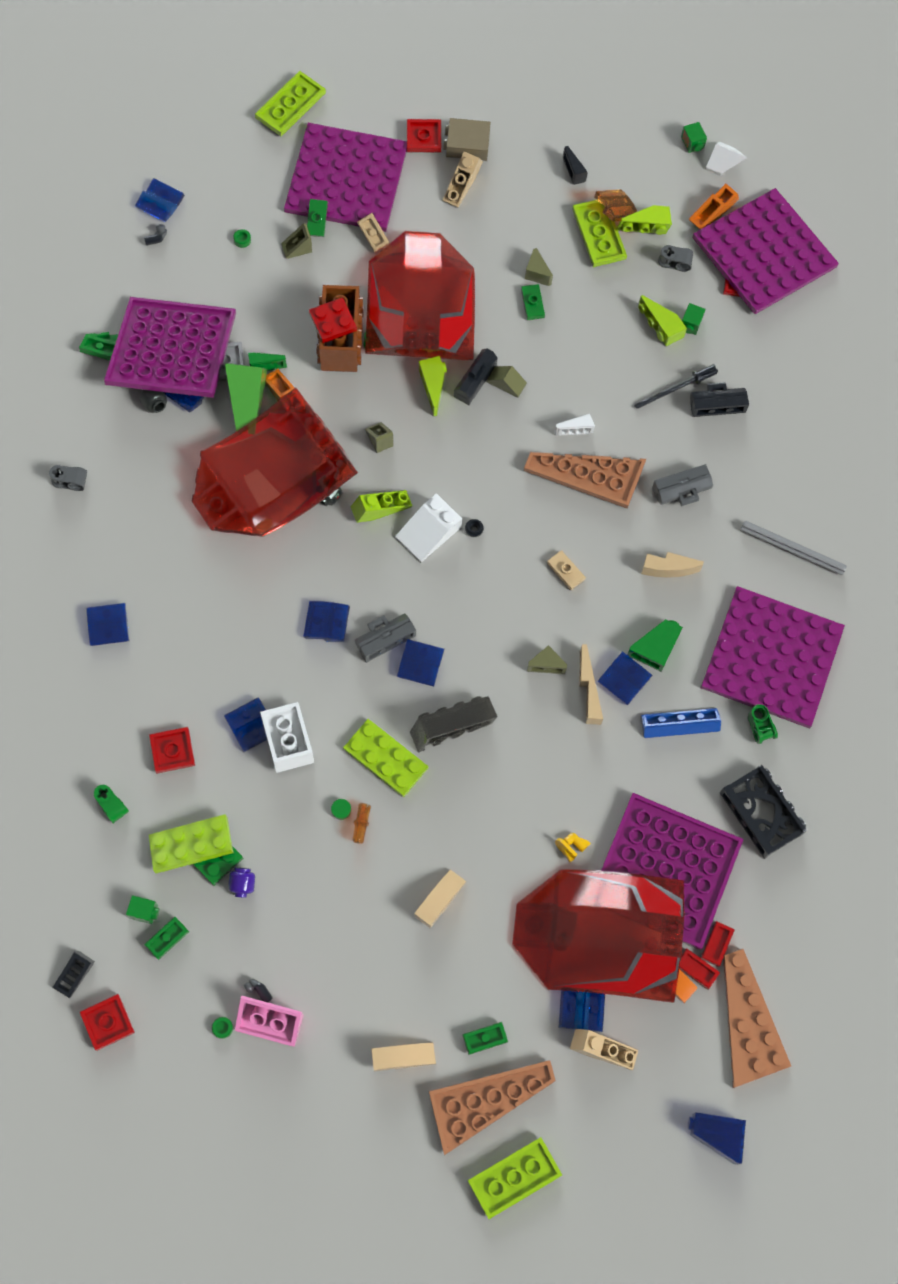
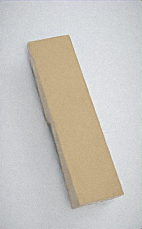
M582 644L580 649L579 687H587L586 724L601 725L603 715L587 644Z

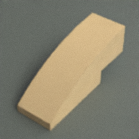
M667 552L665 558L647 554L641 574L653 577L687 576L700 572L704 561Z
M449 870L414 913V917L431 928L466 881L452 870Z
M433 1043L371 1049L374 1072L436 1064Z

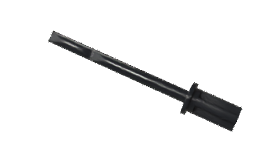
M712 364L700 371H693V377L634 406L637 409L693 382L699 385L701 381L716 375L718 369L715 364Z

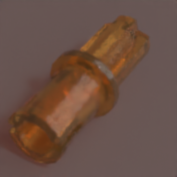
M365 803L358 805L357 817L353 822L355 824L352 837L354 843L362 844L364 842L366 827L369 826L368 818L371 806L368 805L367 807Z

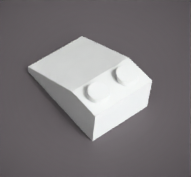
M435 494L421 506L395 538L420 562H423L462 528V518L440 496Z
M298 702L260 712L276 773L314 763L312 748Z

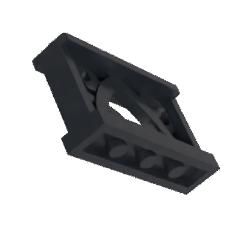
M760 765L735 782L725 786L720 791V795L765 859L802 836L807 829L804 820L801 817L798 818L794 812L793 804L783 796L781 787L771 779L770 771ZM753 778H759L764 787L759 788L756 783L754 791H751L750 781ZM745 783L746 791L734 792L735 788ZM748 799L751 801L750 809H746L743 805L744 803L749 804ZM755 799L774 805L772 823L765 819L754 820L751 815L756 808ZM788 821L793 826V832L791 834H783L778 828L788 829L785 826V822ZM765 824L770 830L765 827V831H761L759 825ZM775 834L784 839L774 846H771L769 843Z

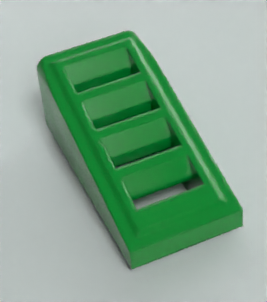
M248 353L249 363L252 367L265 368L267 371L287 367L285 355Z

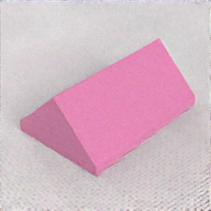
M241 996L235 1031L294 1047L304 1015L301 1011Z

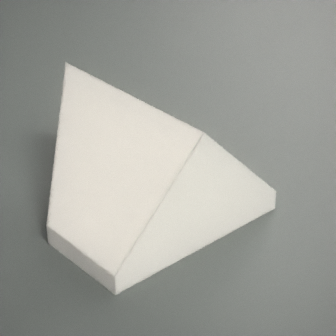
M718 142L714 147L706 170L721 176L722 173L747 157L736 148Z

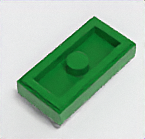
M310 199L307 223L310 236L325 237L328 201Z
M539 284L522 286L521 292L527 320L545 318Z
M175 916L144 945L159 960L184 938L189 931Z
M502 1022L462 1034L468 1055L508 1043Z

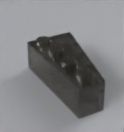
M477 696L467 703L462 701L448 709L447 707H442L435 713L429 714V712L421 714L410 730V734L419 753L424 751L425 746L429 744L437 746L448 737L455 739L463 735L465 730L470 733L488 726L498 716L489 696L483 698Z

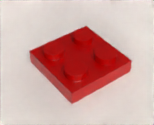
M407 119V152H441V119Z
M343 297L309 309L310 317L322 343L357 331V326Z
M188 727L149 734L156 774L195 766Z
M119 994L80 1011L95 1051L135 1033Z

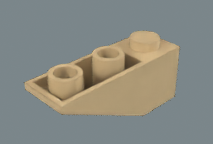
M465 151L463 152L443 201L456 207L460 206L481 168L483 161L480 158Z
M575 1029L570 1049L629 1070L634 1069L638 1054L637 1049L593 1031Z

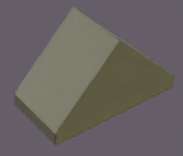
M305 223L281 243L286 258L289 259L312 253L311 237Z
M535 248L532 251L526 268L525 279L550 286L552 285L553 274L538 249Z
M495 366L486 380L487 383L517 398L527 384L513 366Z
M382 422L365 429L376 453L393 447V432Z
M549 645L530 660L527 667V672L565 674L567 670V664Z

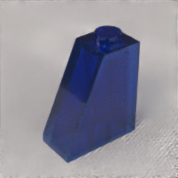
M697 1112L693 1113L692 1117H689L688 1130H691L690 1135L731 1163L736 1165L742 1164L746 1120Z

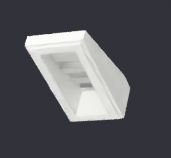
M586 414L556 424L554 434L555 436L591 434L594 431L595 425L591 415Z

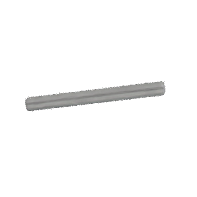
M744 521L741 527L742 531L837 574L843 575L847 566L751 522Z

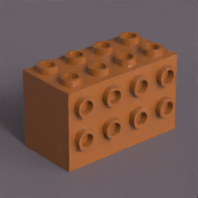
M323 285L322 296H319V306L343 297L357 326V331L322 343L317 332V364H321V371L357 372L358 365H361L364 307L363 297H360L359 286Z

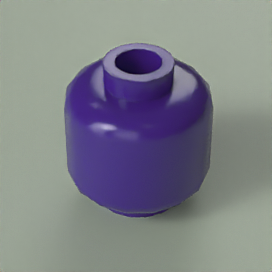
M235 868V871L230 872L228 890L235 893L234 897L246 898L247 894L254 892L255 874L251 872V869Z

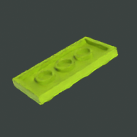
M299 71L255 113V118L279 136H283L326 94V89Z
M602 198L573 205L572 210L592 266L597 267L626 260L627 254L619 232L616 230L617 226L607 199Z
M370 719L366 720L343 747V750L403 798L429 767Z
M226 814L149 834L153 871L156 874L233 853Z
M542 1137L467 1181L489 1220L563 1175Z

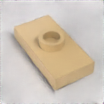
M373 213L357 222L375 253L390 245Z
M562 550L547 561L550 568L570 590H573L586 579Z

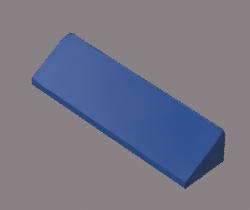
M717 708L641 715L644 738L719 732L721 730V718Z

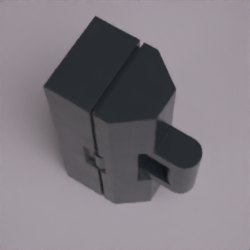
M488 348L481 350L454 389V397L470 405L497 365L498 357L492 350Z
M726 382L707 384V391H696L690 394L692 417L746 413L749 407L747 391L745 388L727 389Z

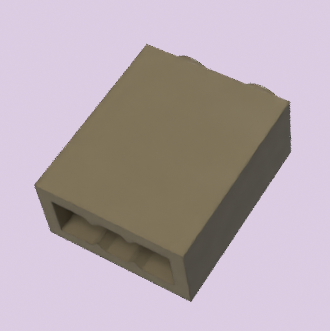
M450 118L449 125L445 126V135L448 136V139H444L443 150H446V157L461 158L465 151L483 161H487L491 122Z

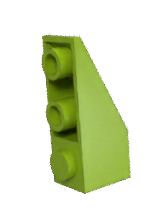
M652 205L621 219L616 230L656 233L658 235L666 234L672 225L670 207Z
M644 295L640 296L639 311L646 316L649 326L654 328L658 339L661 342L663 341L665 346L684 338L687 328L677 314Z
M403 490L359 495L350 508L356 523L373 521L411 508L413 505L407 491Z

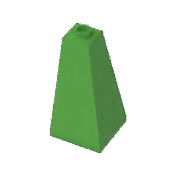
M226 363L225 369L236 432L243 433L248 430V434L255 435L256 423L260 420L267 369Z

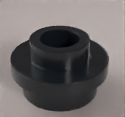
M471 519L466 523L465 531L469 536L478 537L483 533L484 526L478 519ZM476 527L478 530L472 531L471 528Z

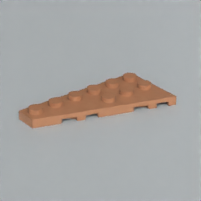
M530 452L524 471L628 509L646 459L631 460L625 457L623 459H614L608 456L590 455L579 457L572 456V454L562 456L553 455V453Z
M744 949L724 955L723 958L733 1088L791 1067Z
M548 1060L429 1091L444 1155L554 1083L556 1080L551 1061Z

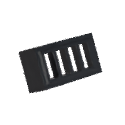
M565 146L563 160L572 184L576 185L586 182L587 170L569 146Z
M80 951L74 952L52 988L71 998L95 961ZM77 960L81 961L82 963L85 964V966H84V967L81 966V965L78 964L76 961H77ZM74 967L77 970L81 971L80 974L71 970V968ZM67 974L76 979L75 982L66 977ZM62 981L72 986L71 989L62 985Z

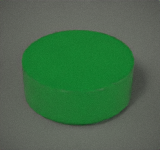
M240 229L234 233L233 239L236 246L245 248L250 245L251 235L247 230Z
M345 799L334 801L331 806L332 815L339 820L348 818L351 814L350 803Z
M219 1017L212 1024V1032L219 1039L228 1038L233 1032V1024L228 1018Z

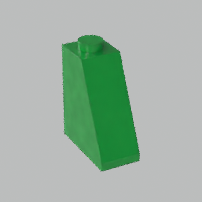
M665 619L630 647L627 656L662 672L683 627L676 621Z

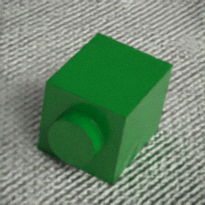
M700 122L683 126L681 138L688 152H698L704 149L707 136Z
M689 303L682 319L683 324L687 328V334H697L706 311L705 308Z
M132 895L126 916L129 919L152 924L153 920H157L160 908H157L158 904L156 901Z

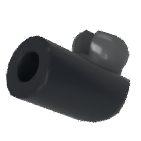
M158 224L154 235L144 237L146 246L163 241L167 235L165 225Z
M250 979L249 982L244 984L248 993L256 990L262 1001L268 1003L273 999L263 983Z

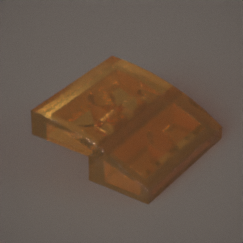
M621 189L596 191L594 198L605 206L602 213L613 222L621 221L622 218L637 212L631 199Z

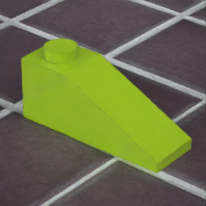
M440 356L419 361V373L433 416L438 414L444 376L447 372L446 364L441 361Z

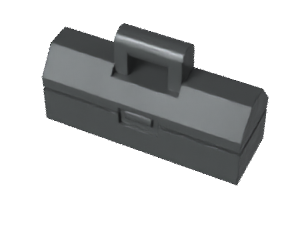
M706 464L654 480L652 490L660 505L678 500L680 505L684 506L699 501L697 493L712 489L713 482ZM691 493V496L685 498L683 497L684 495Z
M405 613L389 622L383 615L368 623L367 626L370 632L355 639V643L367 663L416 637V629ZM382 624L385 625L384 627H382V628H380V629H378V630H375V628H377L378 626H380V625H382Z

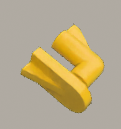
M570 833L564 839L558 838L555 840L557 848L566 856L569 863L578 855L570 847L572 843L580 852H583L591 844L588 840L578 837L575 833Z

